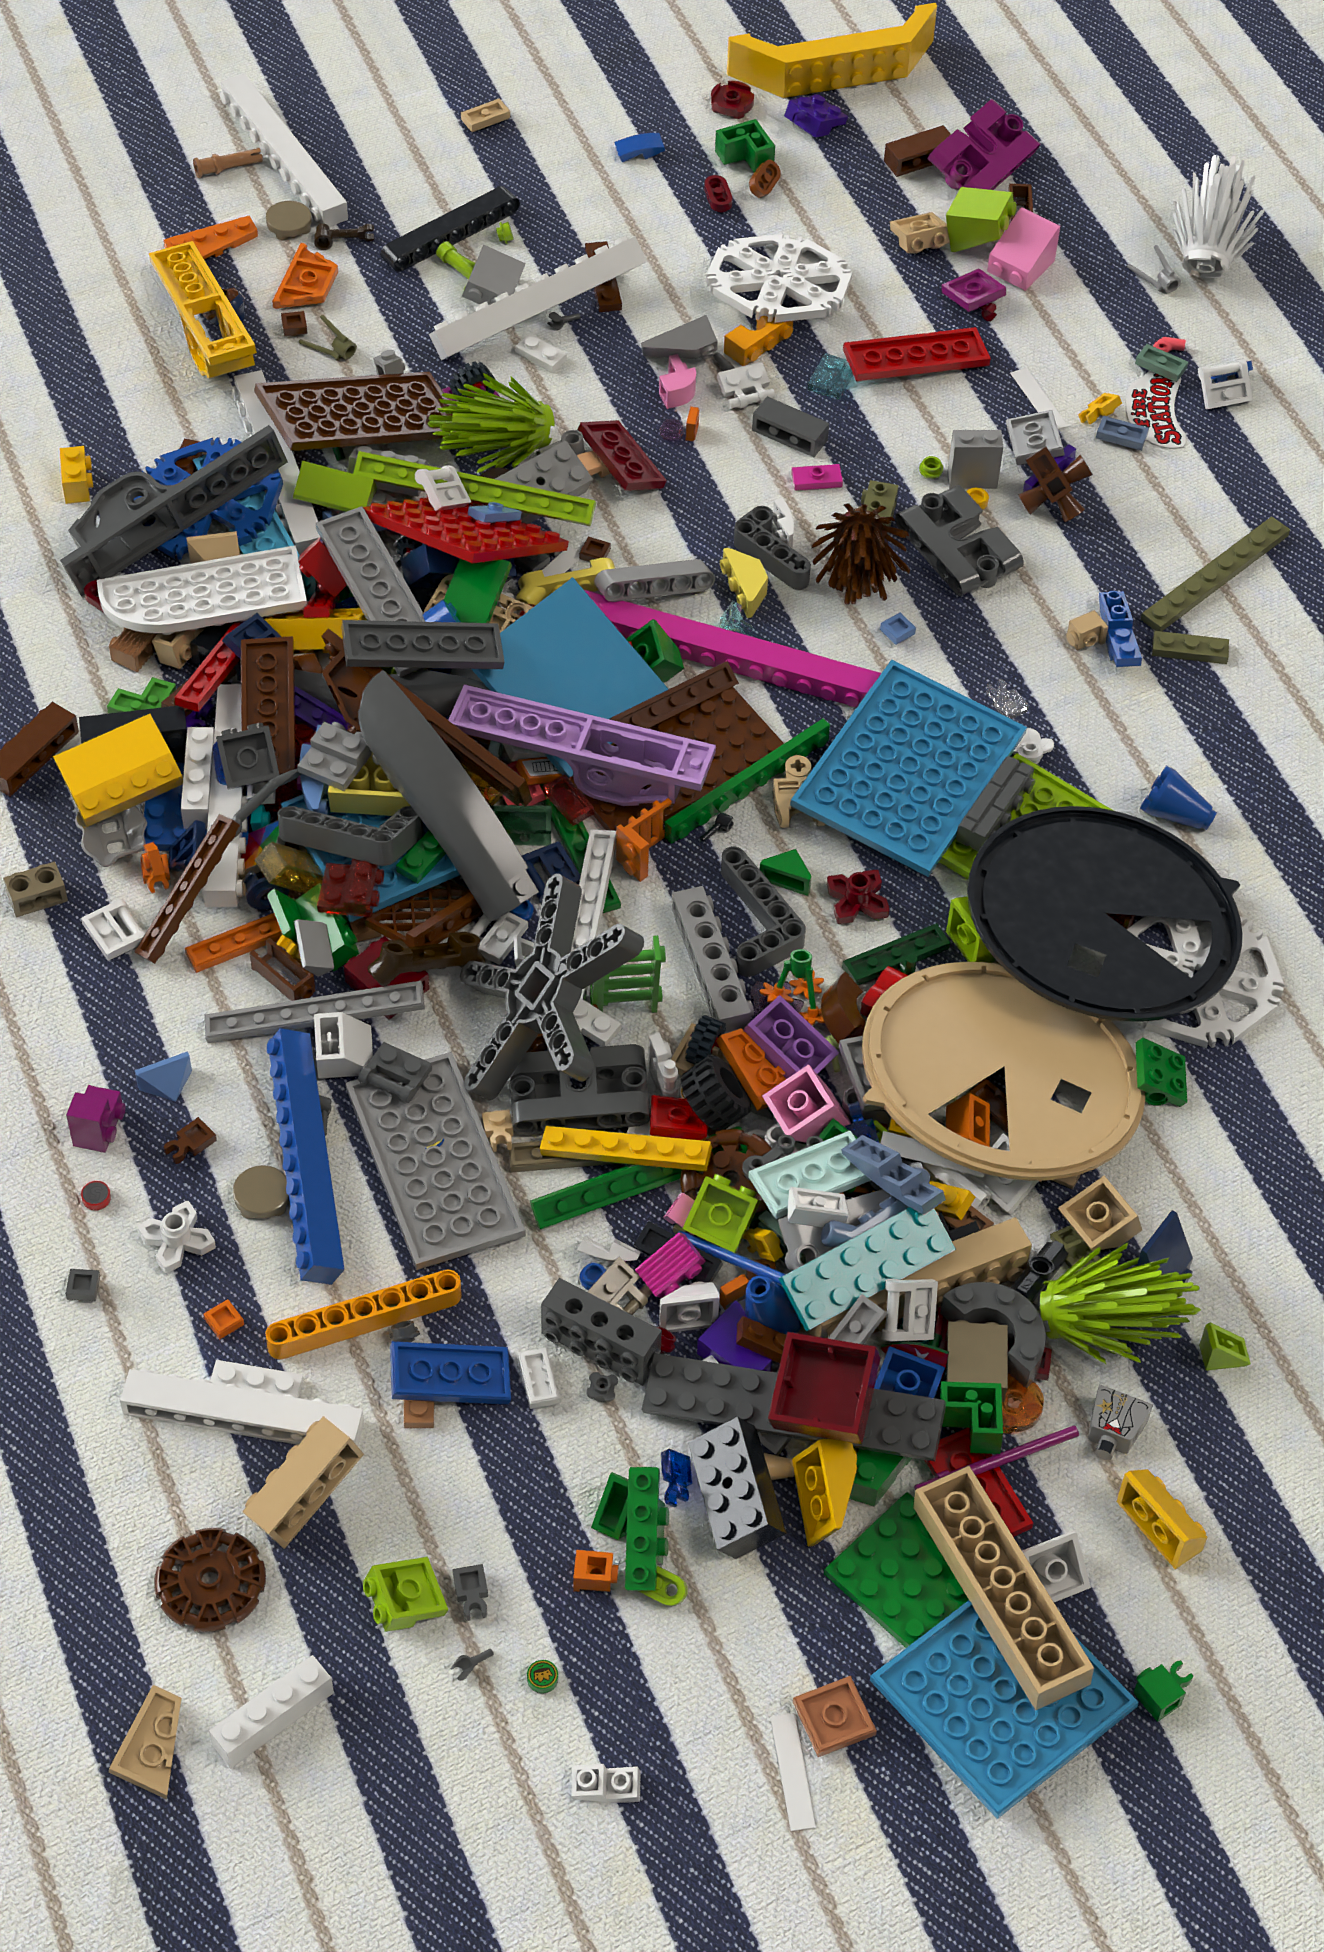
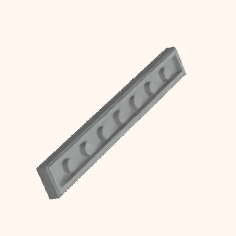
M421 981L204 1014L205 1039L207 1043L275 1033L279 1028L295 1030L314 1027V1014L343 1012L359 1020L425 1009L423 985Z

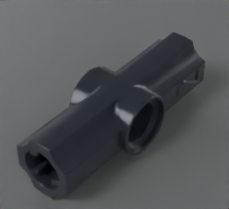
M1056 1240L1054 1242H1047L1036 1256L1030 1258L1027 1268L1012 1285L1011 1289L1019 1292L1033 1303L1039 1296L1040 1291H1046L1047 1286L1043 1283L1050 1281L1066 1261L1069 1253L1065 1250L1064 1244Z

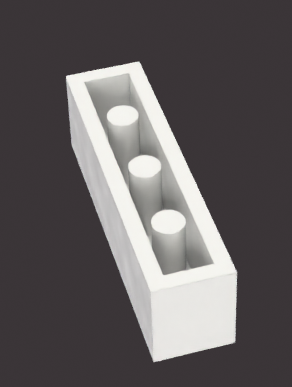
M187 727L181 801L184 829H187L195 820L206 823L205 829H207L214 727Z
M313 1655L211 1728L209 1734L212 1746L229 1768H233L334 1693L331 1676Z

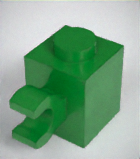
M1181 1660L1174 1662L1169 1672L1160 1664L1153 1670L1151 1667L1145 1669L1136 1678L1137 1683L1133 1693L1157 1722L1182 1705L1186 1695L1182 1688L1190 1685L1193 1679L1192 1673L1186 1677H1180L1176 1673L1182 1668L1183 1662Z

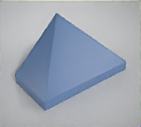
M187 1051L135 1070L139 1090L176 1102L192 1072L190 1055Z

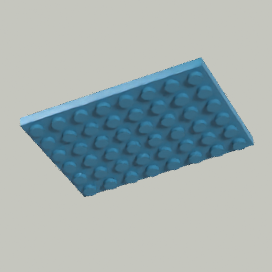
M891 659L792 797L790 806L929 877L957 836L959 824L1004 759L1011 756L1026 734L1027 727Z

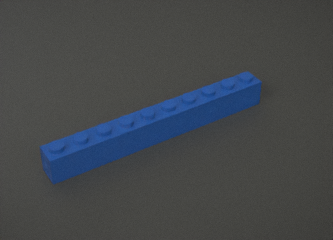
M279 1028L267 1043V1053L270 1056V1076L273 1078L274 1085L273 1098L276 1100L277 1107L276 1121L280 1128L279 1143L284 1157L283 1170L286 1172L287 1179L286 1193L289 1195L290 1201L289 1216L293 1223V1242L296 1245L297 1252L296 1266L299 1268L301 1281L332 1285L345 1269L310 1033Z

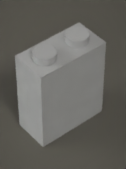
M483 245L462 297L477 304L487 301L488 305L496 302L495 297L505 292L509 296L514 294V288L517 287L526 263Z
M953 430L947 470L949 489L957 485L964 489L975 487L997 489L1003 454L1001 430Z

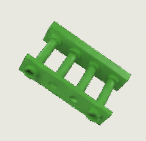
M653 936L652 949L642 950L638 956L628 961H651V963L622 965L592 983L589 991L590 1004H596L599 1010L603 1012V1006H608V1003L650 1000L652 1013H657L658 1002L663 1001L662 987L659 986L661 963L666 962L665 946H660L659 936ZM650 974V976L609 979V977ZM649 987V989L609 992V990Z

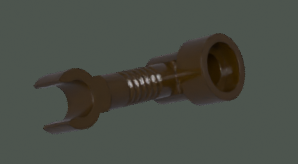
M319 224L316 227L314 244L319 250H328L332 247L333 239L359 238L365 241H373L374 233L367 234L366 232L374 231V225L365 224L355 229L330 230L327 224Z

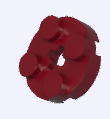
M728 81V85L723 86L719 83L711 91V109L715 113L741 119L754 106V92H751L749 85L740 81Z

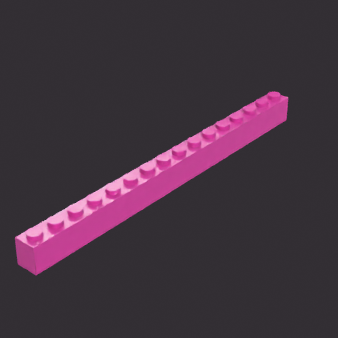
M584 590L625 639L654 619L679 648L682 659L706 666L715 667L728 661L733 673L856 708L881 675L880 672L630 602L608 601L601 594Z

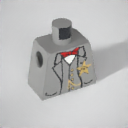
M1099 1384L1088 1439L1098 1444L1095 1454L1101 1459L1111 1460L1115 1450L1123 1454L1129 1453L1149 1420L1153 1404Z

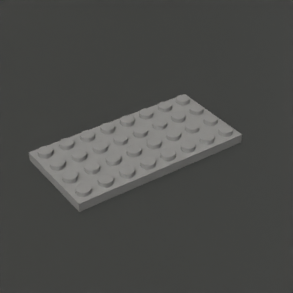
M452 1051L424 1059L432 1063V1071L410 1103L400 1100L399 1096L371 1083L364 1084L358 1081V1079L346 1083L347 1093L416 1270L526 1236V1230L469 1092L465 1088L464 1080ZM377 1073L378 1075L385 1077L393 1082H396L402 1086L406 1085L382 1073ZM444 1139V1142H443V1144H442L440 1147H438V1146L428 1147V1146H430V1145H432V1144H434V1143H436V1142H438V1141Z

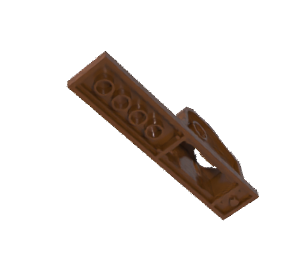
M328 628L322 635V638L326 645L324 649L330 654L329 659L331 662L324 668L322 674L349 728L347 731L355 734L356 732H361L358 718V710L360 709L362 699L361 695L370 680L380 673L382 669L379 667L346 666L343 639ZM387 674L425 717L458 761L518 806L521 803L526 807L532 801L527 782L523 777Z

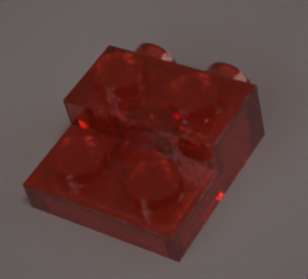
M352 859L351 865L326 863L317 903L318 912L372 917L373 908L379 905L380 892L377 889L378 885H383L384 869H380V865Z

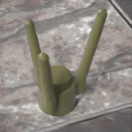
M321 315L320 318L337 336L332 342L334 350L332 351L302 339L299 340L300 344L331 355L336 360H339L341 357L346 360L350 359L357 349V345L343 335L324 315Z

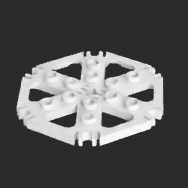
M784 234L733 239V241H729L728 247L722 244L721 249L718 247L707 272L706 283L707 287L710 286V293L714 297L752 318L756 313V320H759L761 316H767L768 322H771L773 317H775L774 323L822 318L826 317V315H831V309L838 311L839 307L841 308L850 286L852 270L847 269L848 263L844 259L807 238L802 243V237L800 236L798 240H791L789 234L786 235L785 239H783ZM769 244L778 245L773 261L750 248ZM806 251L814 252L818 257L825 260L812 264H798L801 255ZM723 261H729L745 271L722 272L720 267ZM839 282L834 292H826L819 286L814 285ZM761 290L758 299L754 301L746 300L736 294L739 292ZM785 295H788L806 306L785 308L781 305Z
M1145 916L1127 929L1138 938V935L1157 922H1162L1166 927L1174 952L1152 945L1148 946L1190 978L1194 976L1195 970H1200L1206 961L1211 947L1210 945L1204 950L1195 922L1192 919ZM1240 916L1243 934L1239 960L1253 950L1259 951L1268 975L1257 977L1234 970L1226 985L1212 999L1194 1009L1198 1027L1191 1028L1166 1019L1150 1022L1144 1021L1140 1022L1139 1025L1141 1027L1146 1025L1145 1030L1207 1048L1208 1044L1211 1048H1214L1216 1038H1221L1225 1046H1228L1230 1038L1232 1039V1044H1234L1274 1014L1281 1000L1273 997V995L1282 996L1284 982L1267 935L1262 938V930H1259L1257 933H1251L1250 930L1252 929L1253 922H1247V918ZM1220 995L1258 1007L1241 1021L1233 1022L1226 1015Z

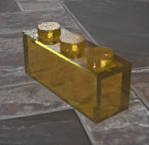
M271 842L263 848L260 855L254 860L271 884L304 894L319 883L329 888L309 853Z

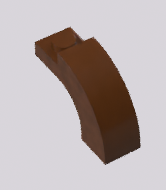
M846 972L825 991L821 999V1012L824 1022L838 1044L843 1039L863 1036L866 1024L857 1008V998L863 991Z

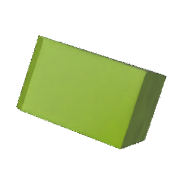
M1211 1322L1205 1325L1199 1347L1206 1371L1245 1367L1251 1364L1244 1338Z

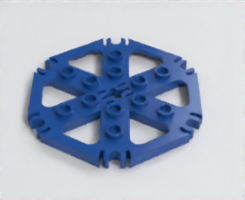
M217 437L215 441L213 438L160 455V459H154L156 468L146 466L145 469L159 484L174 485L191 475L175 465L178 459L196 455L198 452H205L207 455L202 466L203 468L240 444L241 441L235 439L233 444L232 438H229L228 442L222 445L220 437ZM277 469L184 529L176 538L169 539L157 547V549L175 559L177 554L178 560H181L185 553L189 555L187 537L207 535L212 518L234 530V532L237 531L239 546L253 542L252 539L258 538L255 529L265 531V524L270 526L283 487V480L279 470ZM267 490L263 505L258 510H250L236 501ZM148 520L144 526H151L156 520Z

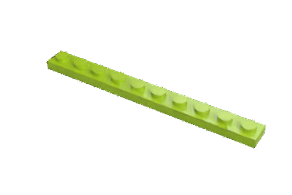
M359 451L353 474L374 479L376 482L426 492L423 485L418 484L415 480L416 471L419 469L430 471L441 468ZM457 472L471 502L489 505V502L503 504L504 507L517 509L524 513L591 527L596 507L595 500ZM443 479L434 480L436 484L448 482Z

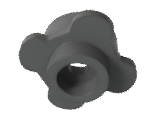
M403 1321L391 1326L392 1333L389 1334L392 1341L413 1342L415 1337L420 1335V1332L415 1327L413 1321Z
M599 1372L590 1374L589 1380L591 1384L586 1390L587 1396L598 1402L614 1400V1388L618 1384V1378L613 1374L609 1376L601 1375Z

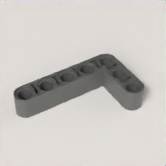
M293 806L284 807L278 811L279 836L281 840L381 866L391 865L423 837V821L411 806L399 809L379 828Z
M731 846L723 850L721 860L722 877L766 929V931L741 943L737 948L736 963L738 973L745 977H752L789 958L794 950L803 949L806 926L741 848Z

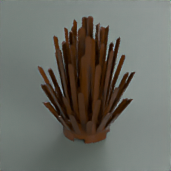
M849 503L844 504L843 506L848 512L845 514L835 512L831 515L836 517L834 519L839 520L838 522L820 524L816 527V530L834 529L833 532L819 538L812 545V548L833 538V541L813 559V564L816 565L833 550L827 563L816 577V583L819 584L827 571H832L828 585L830 588H836V590L841 592L846 587L844 598L846 605L850 603L856 604V599H862V595L863 597H870V584L874 593L879 592L882 601H885L887 594L883 584L884 575L889 582L891 579L893 582L897 581L894 563L903 572L910 573V568L892 550L888 542L905 552L906 547L889 536L888 532L903 538L909 537V533L885 525L891 523L890 521H895V519L878 515V513L886 509L884 506H880L871 512L867 511L868 505L862 504L861 508L855 509Z

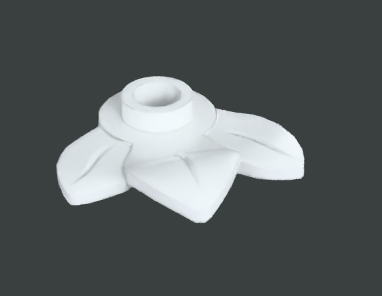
M1027 728L1026 734L1013 751V754L1018 753L1031 762L1038 764L1043 754L1053 750L1054 742L1048 738L1041 739L1040 734L1036 730Z

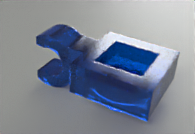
M859 1101L848 1104L853 1123L845 1125V1128L856 1137L864 1135L879 1143L873 1119H863Z
M667 1449L661 1452L662 1477L664 1481L669 1482L664 1500L667 1505L677 1507V1499L685 1502L689 1500L687 1486L693 1484L690 1456Z

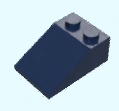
M1171 1210L1142 1248L1137 1266L1169 1258L1167 1263L1160 1264L1158 1270H1161L1162 1274L1178 1272L1179 1275L1192 1274L1193 1271L1190 1270L1193 1257L1178 1214ZM1183 1279V1280H1177V1281H1183V1283H1187V1282L1189 1281V1279Z

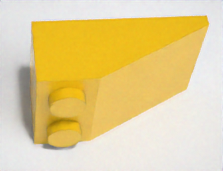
M819 1439L792 1458L808 1547L818 1544L842 1528L857 1470V1454L853 1449V1444L850 1442Z

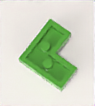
M152 677L142 695L118 688L107 705L108 713L161 708V702L176 690V684Z

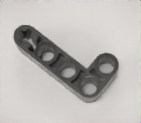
M757 506L737 520L734 527V546L739 551L760 559L764 569L795 590H803L808 587L811 570L810 561L772 534L773 511L771 508Z

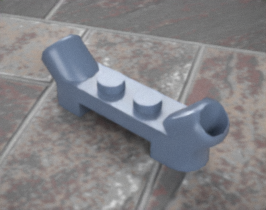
M913 1167L922 1172L925 1182H930V1174L927 1170ZM891 1196L879 1204L882 1209L876 1213L870 1210L858 1218L860 1224L857 1226L835 1220L829 1221L822 1229L821 1240L824 1246L835 1248L909 1208V1206Z

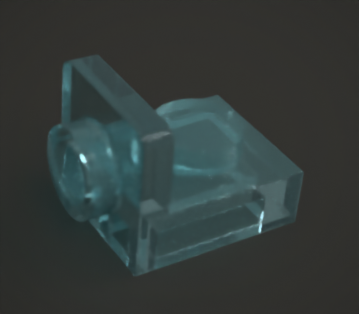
M732 601L720 618L719 628L749 636L753 626L743 621L741 605Z

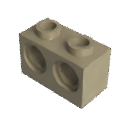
M55 862L42 864L38 867L3 877L6 893L16 918L68 901L65 885Z

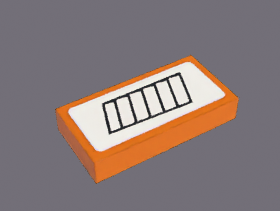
M547 757L520 759L515 765L521 777L526 780L527 785L569 781V779L566 780Z

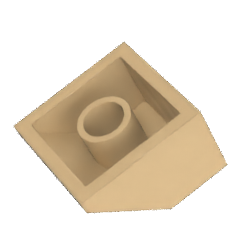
M1105 1176L1058 1208L1060 1213L1092 1251L1098 1247H1101L1100 1250L1120 1247L1142 1231L1138 1215Z

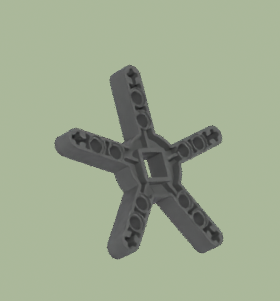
M561 874L552 875L546 883L533 952L519 964L517 969L469 961L464 965L460 973V980L464 984L483 994L506 998V1016L467 1073L464 1081L467 1090L487 1100H493L498 1096L539 1033L543 1034L554 1064L559 1071L578 1081L588 1079L592 1074L594 1062L573 1014L581 997L582 989L638 956L644 947V938L640 934L622 924H616L571 952L582 889L581 886Z

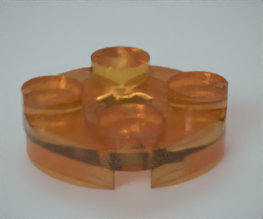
M1008 1374L1005 1402H1002L1003 1433L1011 1434L1028 1430L1040 1420L1043 1412L1044 1397L1041 1389L1034 1381L1025 1388ZM1008 1399L1019 1400L1021 1403L1018 1408H1013L1008 1405Z

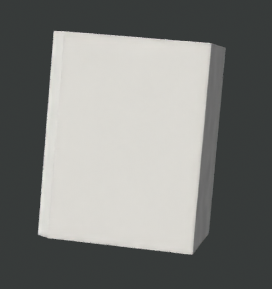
M1073 1530L1022 1550L1053 1602L1091 1588L1076 1531Z

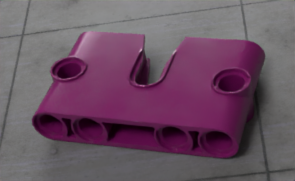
M991 99L970 117L971 122L963 128L967 135L956 129L932 151L927 159L945 175L947 185L953 189L967 187L994 190L1028 160L1041 144L1029 132L1021 130L1023 128V121L1019 116L1014 114L1006 116L1007 112L995 100Z

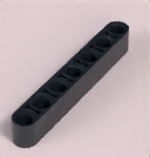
M504 186L497 187L387 243L382 248L380 256L396 272L404 271L435 255L442 243L449 242L454 245L513 215L520 206V200Z

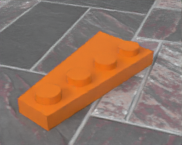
M249 215L163 239L164 247L169 248L193 241L203 259H206L212 255L218 257L223 254L224 249L228 247L236 248L258 237V230Z

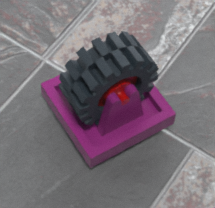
M476 361L472 362L471 366L469 363L465 364L466 368L464 369L460 367L458 369L459 373L453 374L455 379L450 380V387L442 389L443 393L475 399L474 397L462 395L457 389L474 392L464 388V384H469L499 396L495 390L484 385L482 382L483 380L490 382L484 378L483 373L495 379L485 364L482 362L477 364ZM448 398V400H452V401L465 402V401H460V400H455V399H450V398Z

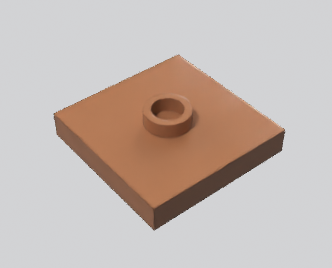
M851 1676L793 1697L795 1709L818 1757L876 1735L877 1730Z

